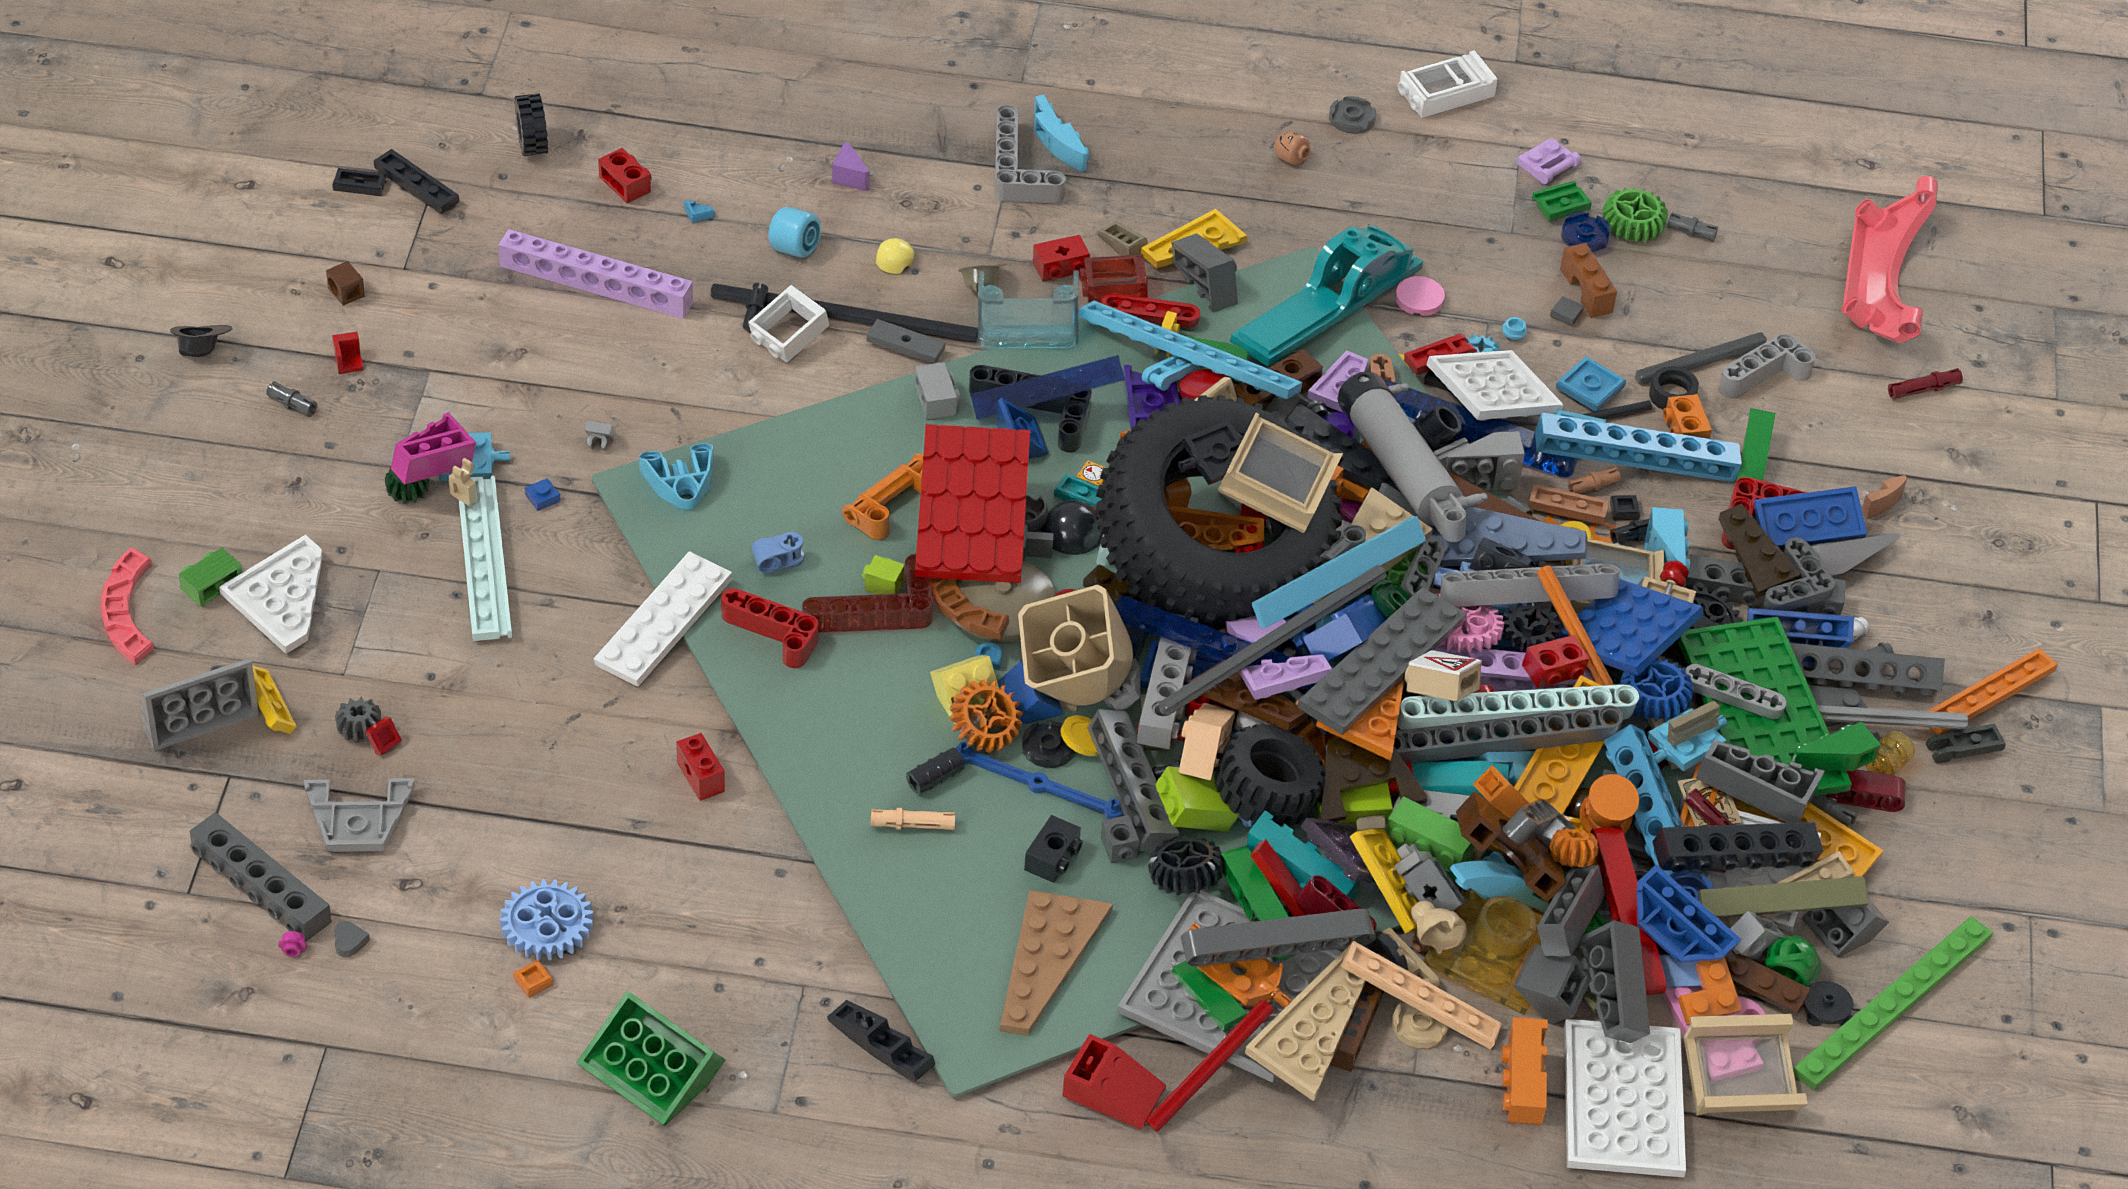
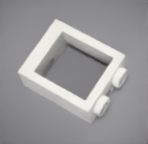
M792 285L748 322L752 340L758 345H764L775 358L780 357L786 363L829 326L826 310ZM793 309L808 320V322L785 343H781L767 331Z

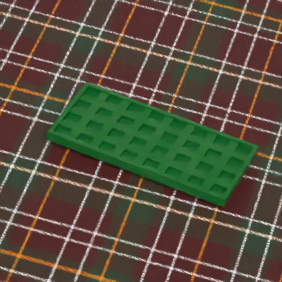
M1778 617L1689 629L1677 639L1688 666L1692 664L1705 666L1778 692L1786 699L1783 715L1778 719H1769L1700 694L1704 705L1715 701L1720 706V710L1717 712L1719 716L1723 715L1726 718L1727 725L1716 731L1726 739L1727 744L1749 749L1750 754L1755 756L1770 755L1774 757V761L1790 765L1794 751L1798 746L1805 743L1810 744L1817 741L1821 736L1829 734ZM1697 676L1693 677V679L1698 680L1699 678ZM1722 683L1715 684V687L1721 691L1728 690V687ZM1744 692L1740 694L1746 700L1754 699L1750 693ZM1823 770L1825 772L1814 796L1850 791L1852 783L1847 772L1843 770Z

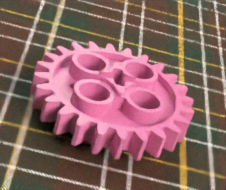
M1492 605L1457 607L1467 613L1466 620L1439 646L1446 645V650L1455 647L1457 652L1466 649L1469 653H1471L1472 648L1481 652L1482 646L1490 649L1491 644L1497 645L1498 640H1501L1504 628L1503 616L1498 615L1499 610L1492 609Z

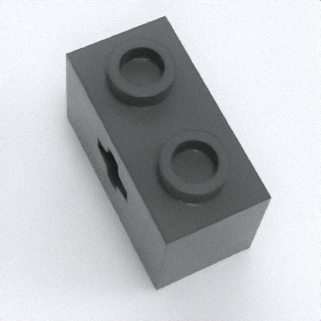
M1437 857L1428 858L1403 877L1407 883L1405 888L1414 899L1417 897L1419 901H1429L1435 908H1443L1456 913L1468 904V901ZM1431 887H1437L1438 889L1435 892V897H1431L1429 894L1432 891Z

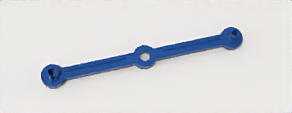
M961 742L956 747L962 755L965 764L970 763L1024 783L1034 793L1048 792L1101 812L1106 819L1124 815L1119 800H1116V798L1110 799L1109 802L1051 781L1044 773L1036 772L1032 774L976 753L967 743L965 745V742ZM1035 781H1041L1042 783L1036 784Z

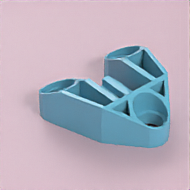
M702 443L691 446L690 463L692 473H689L686 462L682 463L681 460H676V464H671L674 476L670 475L666 458H664L661 452L648 451L639 455V471L660 498L682 510L695 508L710 489L713 468V445ZM684 494L692 495L693 498L686 500L681 498L680 496Z

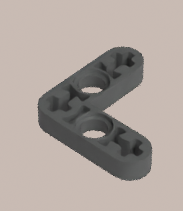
M1797 537L1788 539L1784 548V554L1801 573L1799 580L1768 589L1764 598V607L1767 610L1789 611L1826 600L1833 594L1835 581L1809 544ZM1803 566H1812L1815 568V571H1807ZM1800 590L1806 595L1802 597L1797 596L1793 591Z

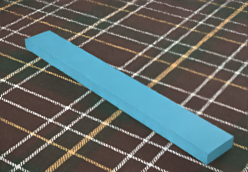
M1412 516L1252 602L1260 628L1271 626L1346 585L1374 566H1381L1425 542L1426 539L1418 517Z

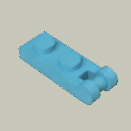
M1171 356L1146 368L1142 374V381L1148 384L1154 383L1156 388L1165 391L1171 383L1178 381L1193 371L1204 368V366L1194 365L1191 361L1182 357Z

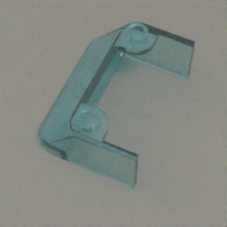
M979 271L978 342L982 347L990 349L1071 348L1078 344L1079 271H1074L1073 286L1062 285L1056 288L1053 292V298H1003V291L994 285L984 286V271Z

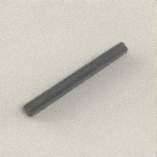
M1758 332L1636 371L1635 379L1639 384L1651 382L1654 373L1663 367L1677 366L1687 370L1756 349L1766 343L1767 339L1762 332Z

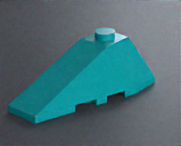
M1486 761L1421 762L1412 764L1416 780L1422 789L1426 791L1470 796L1475 791L1485 798L1475 788L1473 783L1492 765L1508 780V764Z

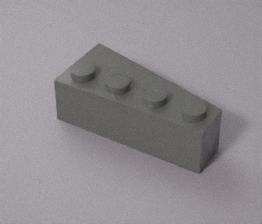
M1714 740L1704 756L1696 779L1787 823H1799L1813 799L1825 771L1816 768L1814 772L1801 769L1802 764L1790 762V765L1774 761L1773 756L1766 754L1755 756L1750 754L1749 749Z
M1613 920L1583 935L1577 947L1582 949L1584 953V958L1581 960L1584 969L1589 970L1592 981L1589 983L1591 993L1596 994L1598 999L1596 1009L1605 1037L1632 1043L1650 1034L1639 927Z

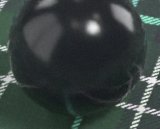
M1065 500L1054 505L1048 511L1047 521L1041 528V533H1053L1052 549L1069 555H1079L1094 550L1100 544V539L1103 537V534H1100V531L1097 530L1096 521L1101 518L1100 515H1097L1096 510L1091 505L1080 500Z

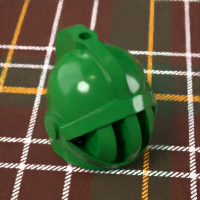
M1799 935L1781 937L1768 948L1765 959L1767 968L1806 987H1809L1816 981L1821 970V960L1814 946Z

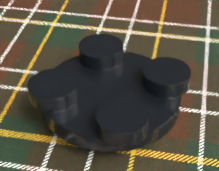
M1830 981L1816 982L1808 987L1810 988V994L1803 1006L1807 1012L1806 1020L1810 1025L1820 1026L1824 1023L1843 1026L1852 1018L1853 999L1844 987Z

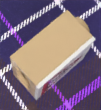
M1431 650L1409 662L1405 672L1407 691L1459 701L1479 690L1482 660Z

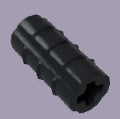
M952 747L945 752H940L936 757L928 759L927 762L917 765L916 768L906 773V779L910 788L916 794H920L963 770L965 762L958 750Z

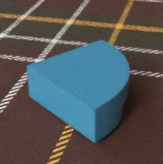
M693 200L683 202V208L691 223L715 218V211L711 206L696 204V201Z

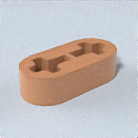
M1385 354L1373 355L1369 361L1368 371L1377 373L1388 387L1395 385L1391 358Z

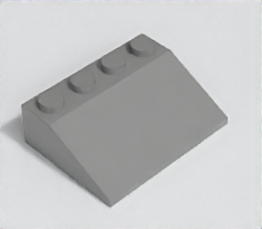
M248 658L143 693L140 707L142 726L153 750L156 751L259 716L251 659Z

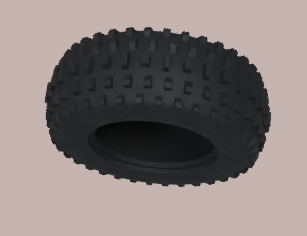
M1207 395L1198 396V401H1195L1194 398H1184L1180 400L1179 405L1173 402L1163 406V412H1160L1158 409L1152 411L1146 421L1140 419L1132 427L1131 432L1128 431L1118 441L1115 451L1111 450L1106 461L1109 463V467H1103L1100 478L1106 482L1099 485L1096 492V497L1102 498L1096 503L1097 515L1102 516L1096 521L1097 530L1100 531V534H1104L1100 539L1102 548L1108 549L1109 555L1106 559L1109 565H1115L1117 569L1115 576L1117 579L1128 584L1126 590L1129 594L1143 599L1141 605L1145 608L1149 607L1158 610L1157 616L1162 619L1166 617V613L1184 615L1185 619L1188 620L1191 617L1198 618L1197 629L1202 630L1204 628L1205 631H1208L1210 627L1216 630L1227 627V621H1236L1237 619L1256 616L1252 602L1321 566L1320 555L1328 551L1340 539L1341 531L1336 529L1342 525V517L1340 513H1337V510L1341 508V499L1334 494V491L1338 488L1336 480H1330L1304 533L1267 516L1272 528L1273 543L1252 552H1224L1199 543L1181 529L1167 507L1164 496V488L1184 478L1202 476L1195 467L1185 472H1181V469L1178 467L1179 461L1190 458L1182 444L1184 437L1226 420L1230 421L1238 433L1245 436L1255 413H1258L1259 417L1308 441L1311 440L1307 434H1299L1294 430L1297 425L1292 421L1288 423L1285 420L1279 419L1280 413L1276 411L1273 413L1267 410L1263 411V405L1256 403L1254 407L1249 403L1244 404L1243 398H1237L1236 402H1234L1232 399H1226L1225 395H1218L1217 400H1214L1213 397H1207ZM1261 438L1259 442L1252 444L1249 452L1255 460L1253 468L1240 473L1304 504L1321 468Z

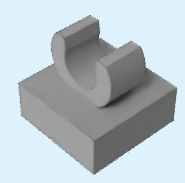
M586 421L585 432L589 436L587 439L589 448H593L595 440L601 439V448L606 450L608 447L607 440L614 441L615 429L612 424Z
M1404 844L1397 849L1402 861L1396 864L1395 868L1399 875L1405 876L1428 858H1431L1432 855L1427 851H1419L1415 844L1410 846Z

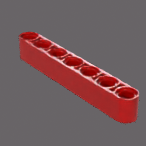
M1622 827L1592 828L1590 833L1595 835V838L1598 840V853L1595 862L1596 865H1599L1612 921L1638 927V881ZM1639 928L1646 996L1664 994L1666 991V978L1656 943Z

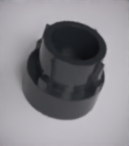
M1442 405L1437 406L1427 414H1421L1412 422L1433 452L1453 443L1456 440V436L1462 431L1458 417L1449 408Z

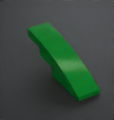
M1750 408L1741 453L1742 465L1737 474L1736 481L1741 477H1750L1763 481L1776 413Z

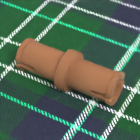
M1616 466L1600 472L1591 471L1587 476L1568 481L1569 492L1573 491V493L1581 494L1591 490L1594 492L1599 491L1603 486L1620 482V471H1617L1618 468Z

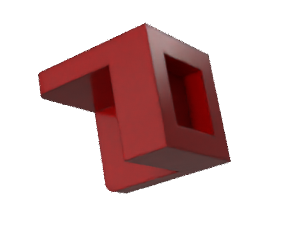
M358 332L332 335L338 374L363 371L364 367L360 353Z

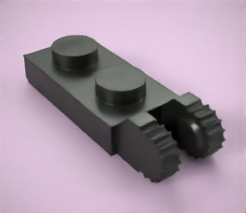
M1994 723L1949 731L1946 734L1931 737L1926 742L1928 750H1937L1932 755L1935 763L1948 762L1952 758L1957 759L2002 751L2006 745Z

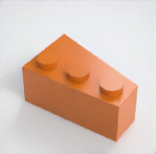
M1513 1017L1507 1046H1502L1501 1063H1506V1069L1502 1070V1087H1507V1093H1503L1502 1110L1507 1111V1120L1510 1123L1543 1124L1547 1097V1072H1545L1544 1056H1547V1046H1544L1545 1033L1548 1029L1547 1019Z

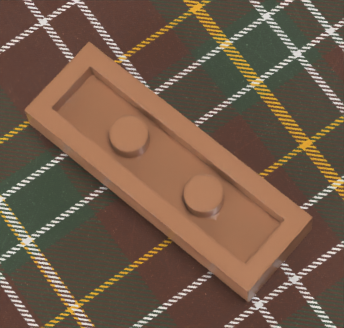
M1534 484L1528 507L1542 512L1604 525L1609 500Z

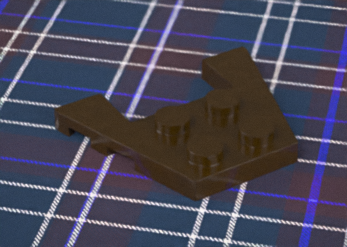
M1341 737L1328 739L1321 825L1346 820L1341 792L1393 781L1396 782L1400 800L1405 797L1418 804L1427 803L1426 793L1395 747H1393L1390 761Z

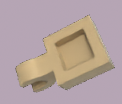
M464 458L462 460V468L454 466L453 473L449 475L450 495L471 506L477 501L476 482L470 478L474 464Z

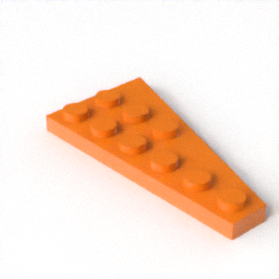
M1404 678L1343 735L1318 720L1316 726L1391 761Z

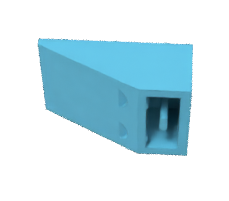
M1652 507L1644 541V550L1652 552L1664 550V564L1668 561H1680L1690 571V559H1686V555L1689 552V540L1685 539L1688 533V521L1684 520L1683 510Z

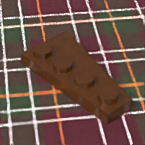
M1209 670L1205 671L1204 673H1202V674H1200L1199 676L1195 677L1194 679L1190 680L1189 683L1192 682L1193 680L1197 679V678L1200 677L1201 675L1205 674V673L1208 672ZM1239 672L1202 694L1204 697L1287 731L1301 724L1307 718L1306 712L1299 709L1297 704L1279 693L1268 698L1255 700Z

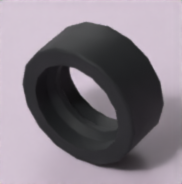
M1677 366L1663 367L1652 376L1649 396L1651 401L1663 410L1667 406L1668 397L1697 394L1699 382L1696 376L1687 369ZM1665 384L1678 385L1683 387L1687 393L1671 394L1664 391L1660 386Z

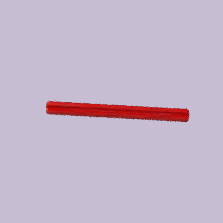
M1261 1000L1147 1118V1124L1153 1130L1159 1131L1273 1013V1007L1267 1001Z

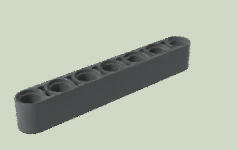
M1366 909L1189 930L1181 935L1187 964L1192 967L1348 948L1352 941L1364 946L1376 939L1369 911Z

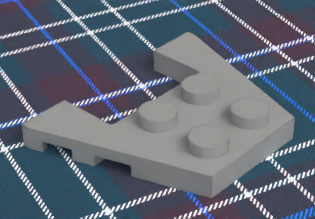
M414 778L388 779L387 801L329 802V779L304 780L305 792L327 852L384 851L414 790Z

